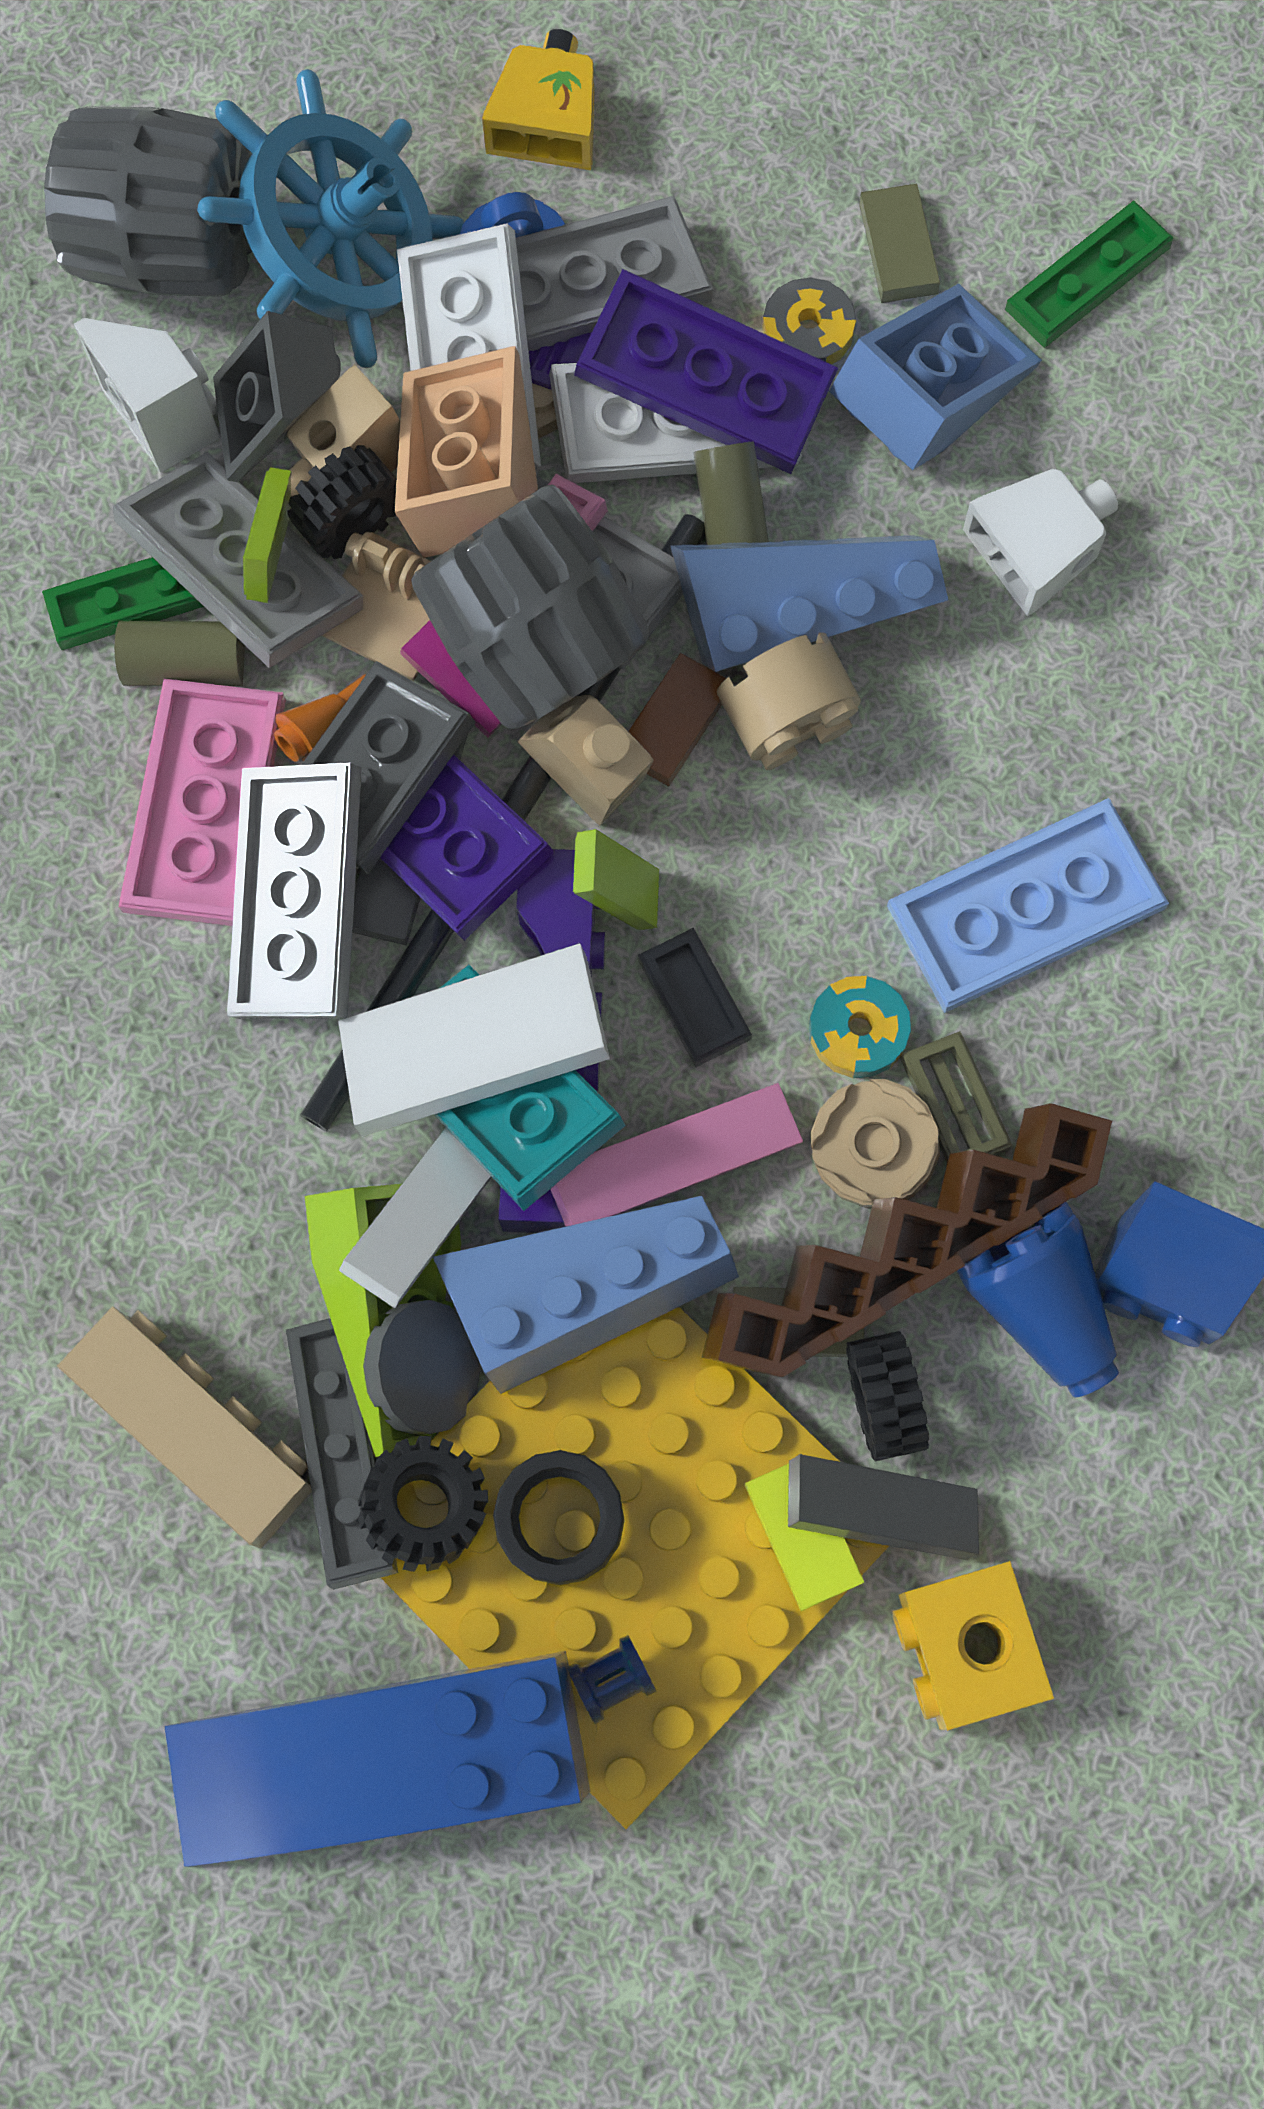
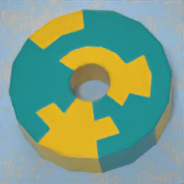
M869 976L845 977L830 984L816 999L809 1020L810 1042L818 1058L834 1072L851 1078L874 1077L889 1070L904 1053L911 1033L910 1011L901 994L886 982ZM855 1018L865 1019L869 1022L871 1031L864 1036L855 1035L850 1031L848 1023Z

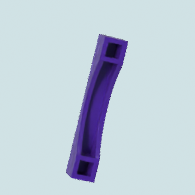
M553 849L554 853L517 889L516 909L519 924L541 956L580 943L586 954L592 978V969L604 970L606 935L605 932L594 931L595 909H602L573 892L575 850ZM595 992L602 1022L603 992ZM600 1062L576 1069L598 1092ZM500 1186L498 1220L503 1232L540 1233L566 1227L551 1189L523 1211Z

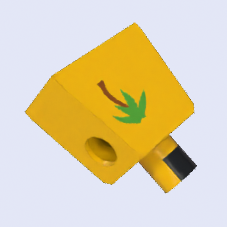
M553 29L547 32L543 48L519 45L512 49L482 117L486 154L585 170L592 169L595 101L593 59L588 55L576 54L578 40L572 33L563 29Z

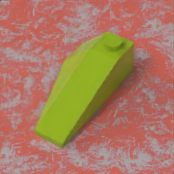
M402 1184L356 1187L304 1196L312 1264L375 1457H379L386 1449L391 1453L396 1443L404 1439H408L411 1446L416 1444L419 1436H431L432 1440L437 1434L413 1435L395 1430L385 1421L391 1419L385 1415L382 1407H374L367 1393L363 1368L366 1345L374 1327L382 1325L384 1319L390 1315L385 1313L393 1307L339 1271L343 1260ZM459 1223L434 1256L461 1250ZM433 1258L399 1304L433 1300L448 1305L453 1309V1303L445 1300L446 1286Z

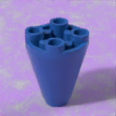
M1064 1202L1043 1215L1041 1220L1034 1223L1035 1226L1019 1232L1000 1245H994L966 1262L964 1267L957 1270V1273L967 1291L1059 1386H1066L1072 1397L1077 1398L1107 1385L1117 1377L1119 1370L1113 1362L1117 1353L1083 1227L1068 1203Z

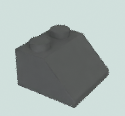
M267 311L213 376L226 479L228 481L239 482L287 438L289 429L339 379L341 363L335 351L332 327Z

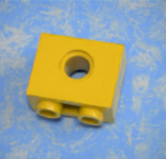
M1010 1561L898 1595L902 1608L892 1611L894 1624L903 1650L915 1649L923 1676L914 1678L913 1684L925 1720L936 1717L939 1729L948 1731L1054 1699ZM975 1624L988 1626L997 1637V1653L990 1662L984 1665L972 1660L965 1650L964 1639L966 1632Z

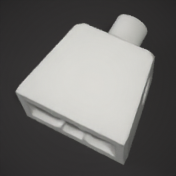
M1050 469L971 501L963 531L1028 617L1098 557L1106 536L1105 528L1100 521L1117 511L1118 501L1114 491L1104 480L1099 479L1078 492L1061 470Z

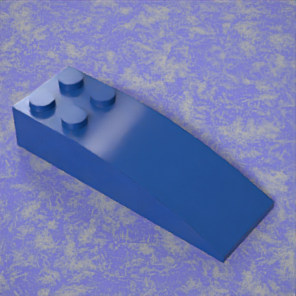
M566 1651L164 1726L184 1867L369 1841L581 1803L591 1792Z

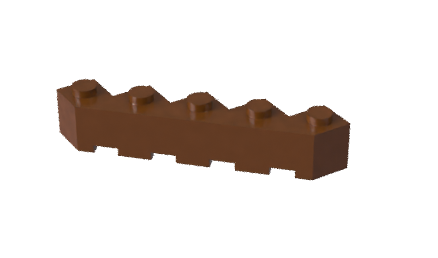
M1052 1103L1026 1108L1013 1160L977 1150L951 1153L949 1155L937 1208L898 1197L874 1199L860 1257L818 1245L796 1246L782 1306L735 1293H718L702 1358L777 1377L788 1375L806 1364V1360L836 1342L845 1340L886 1315V1311L916 1293L925 1291L964 1267L966 1262L994 1245H1000L1041 1220L1043 1215L1071 1198H1077L1098 1185L1112 1120Z

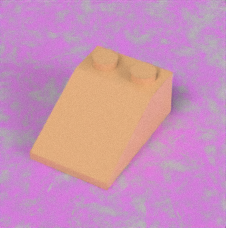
M516 346L403 373L395 513L422 557L426 558L443 554L538 490L520 355Z

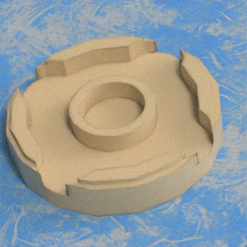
M870 1079L855 1085L852 1083L837 1090L819 1109L811 1130L812 1158L821 1179L843 1200L864 1208H872L874 1199L898 1197L908 1200L914 1197L932 1177L940 1156L939 1129L928 1105L909 1087L887 1079Z

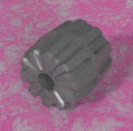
M86 106L70 111L68 120L58 125L52 138L44 183L45 220L48 237L52 241L58 263L64 271L82 280L145 294L222 297L230 294L233 289L241 286L249 269L247 255L252 250L246 238L243 225L205 221L200 217L197 208L199 201L208 196L239 198L242 172L252 153L217 119L156 107Z
M555 485L541 487L416 571L411 579L413 590L448 654L501 724L509 729L528 725L574 698L631 658L650 637L648 625L614 560L564 493Z

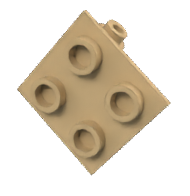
M355 532L349 538L345 548V554L352 557V561L342 576L363 595V609L321 636L373 662L377 661L407 679L414 681L419 672L400 654V651L430 620L413 590L411 579L416 571L431 561L373 532H366L363 535Z

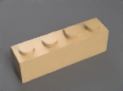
M112 1306L57 1367L249 1545L261 1549L312 1492L311 1484L302 1476L308 1470L307 1462L282 1440L272 1449L254 1433L262 1423L261 1420L234 1396L225 1405L206 1389L214 1378L187 1353H184L176 1361L161 1348L159 1344L167 1335L141 1311L137 1310L129 1318Z

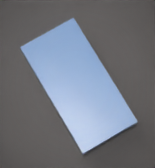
M1107 798L890 899L887 907L943 1012L946 1013L1165 910L1169 902L1111 800Z

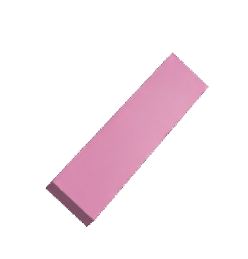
M779 1083L595 1151L551 1188V1192L565 1226H571L625 1213L795 1147L802 1143L803 1139Z

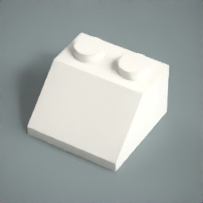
M82 318L73 324L102 390L160 473L220 438L213 418L214 415L218 414L217 403L204 384L209 381V378L191 348L181 352L167 331Z

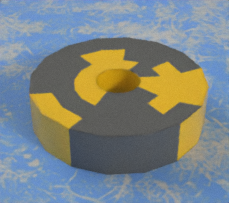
M811 277L795 279L777 288L768 299L763 315L762 330L764 334L832 365L841 360L851 347L856 325L854 306L846 293L829 281ZM813 320L818 326L809 329L803 327L800 322Z

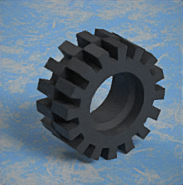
M357 445L355 450L351 446L343 448L339 458L334 453L324 458L326 465L320 470L315 465L308 472L311 476L309 481L301 480L295 488L299 494L291 496L288 502L291 509L287 510L290 521L316 553L320 554L324 559H328L330 556L333 559L342 558L346 544L353 533L356 532L363 535L366 532L374 533L377 529L383 532L389 525L386 521L387 517L396 516L397 479L370 447L367 449L364 445Z
M901 1331L847 1342L846 1354L848 1357V1370L851 1375V1387L856 1399L855 1404L860 1416L862 1432L865 1434L866 1445L872 1459L880 1461L929 1449V1431L926 1426L928 1421L922 1404L924 1401L921 1389L919 1390L916 1367L912 1364L910 1349L907 1347L906 1339L901 1334Z
M419 1436L416 1444L411 1446L408 1439L399 1441L391 1453L386 1449L378 1457L375 1466L371 1467L358 1506H362L358 1517L360 1528L368 1529L369 1534L366 1542L373 1550L379 1545L385 1551L381 1559L392 1565L395 1558L405 1561L403 1570L415 1572L419 1564H426V1571L428 1572L439 1569L443 1561L447 1560L451 1564L457 1560L465 1548L468 1549L482 1526L486 1516L483 1510L488 1503V1490H481L480 1487L485 1479L481 1469L478 1468L472 1471L469 1467L473 1457L465 1450L459 1456L451 1453L450 1450L454 1443L446 1439H442L439 1447L431 1446V1436ZM417 1480L429 1481L437 1485L444 1492L448 1501L447 1517L438 1525L428 1528L417 1527L407 1522L401 1515L397 1505V1495L403 1486Z

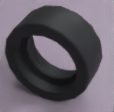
M562 1450L536 1454L515 1467L499 1489L493 1514L497 1541L510 1562L534 1580L555 1585L584 1581L604 1568L620 1545L625 1522L620 1492L607 1471L585 1455ZM557 1477L577 1480L587 1487L598 1502L600 1513L598 1532L589 1547L574 1557L564 1559L545 1557L532 1549L521 1533L519 1521L522 1502L530 1490L546 1479Z

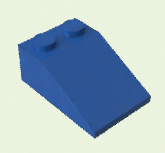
M1154 1181L1116 1221L1096 1269L1095 1275L1104 1309L1131 1320H1137L1139 1314L1162 1323L1164 1326L1161 1332L1168 1338L1181 1344L1199 1347L1202 1341L1210 1345L1224 1336L1264 1277V1228Z

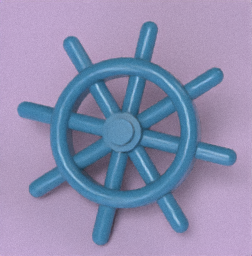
M309 69L299 72L296 78L303 114L282 122L269 135L234 102L230 100L220 101L215 109L217 120L252 154L248 158L242 172L239 198L204 197L199 201L197 208L200 217L208 222L243 225L253 254L262 269L274 282L257 307L259 319L267 311L283 314L294 300L304 308L326 318L347 321L356 363L362 368L373 367L377 361V350L370 320L384 315L403 301L397 249L433 241L432 238L443 239L459 235L464 220L458 216L429 214L427 204L417 181L403 160L398 156L412 136L413 131L410 123L405 119H396L380 138L356 122L337 115L326 114L319 78L314 71ZM311 151L317 182L288 154ZM336 158L356 170L353 177L340 178ZM276 177L303 203L277 202ZM384 203L387 210H378V206ZM285 228L304 230L307 239L300 249L293 243ZM370 234L395 235L396 259ZM326 254L333 255L338 280L317 268ZM356 254L385 282L363 286Z

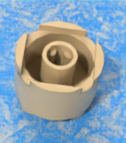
M818 633L816 644L814 645L811 644L807 635H803L771 648L743 665L748 677L734 687L730 677H728L717 689V695L750 758L755 761L761 760L766 770H772L792 760L798 755L795 745L815 735L820 744H824L849 731L853 727L849 718L857 713V707L861 703V699L826 633Z

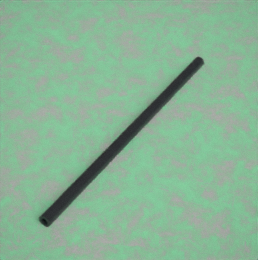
M684 514L661 550L673 557L671 545H700L706 536L704 522L696 516ZM617 667L577 696L591 695L600 702L621 668ZM529 756L505 793L502 801L525 821L552 777ZM432 909L367 1011L411 998L416 993L454 933ZM343 1050L340 1051L300 1114L306 1121L326 1132L349 1098Z

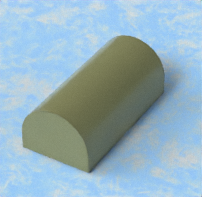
M738 443L693 452L707 545L769 542L755 443Z
M220 621L118 622L114 645L115 664L118 677L123 686H162L164 679L223 686H243L245 645Z

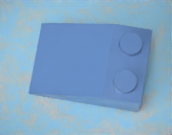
M957 284L859 338L829 392L846 407L851 416L861 421L876 435L896 458L902 460L910 469L914 470L948 448L1036 369L1042 360L960 284Z

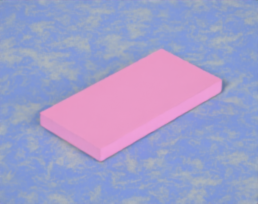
M171 679L163 680L119 902V908L123 913L233 926L242 768L274 767L278 746L274 737V732L278 730L275 718L277 714L284 712L286 699L283 692Z

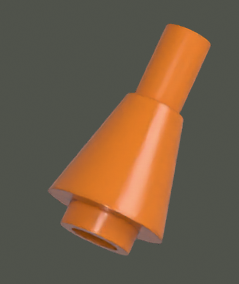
M366 674L359 677L338 694L327 695L276 715L275 720L278 730L274 732V737L281 750L289 759L298 762L300 759L304 761Z

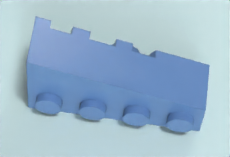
M920 536L789 540L764 543L743 542L716 545H671L702 664L715 672L749 662L771 648L796 637L807 635L810 642H814L817 640L818 633H826L830 637L948 601L935 540Z
M702 1196L433 1257L483 1371L500 1394L739 1277L732 1254Z

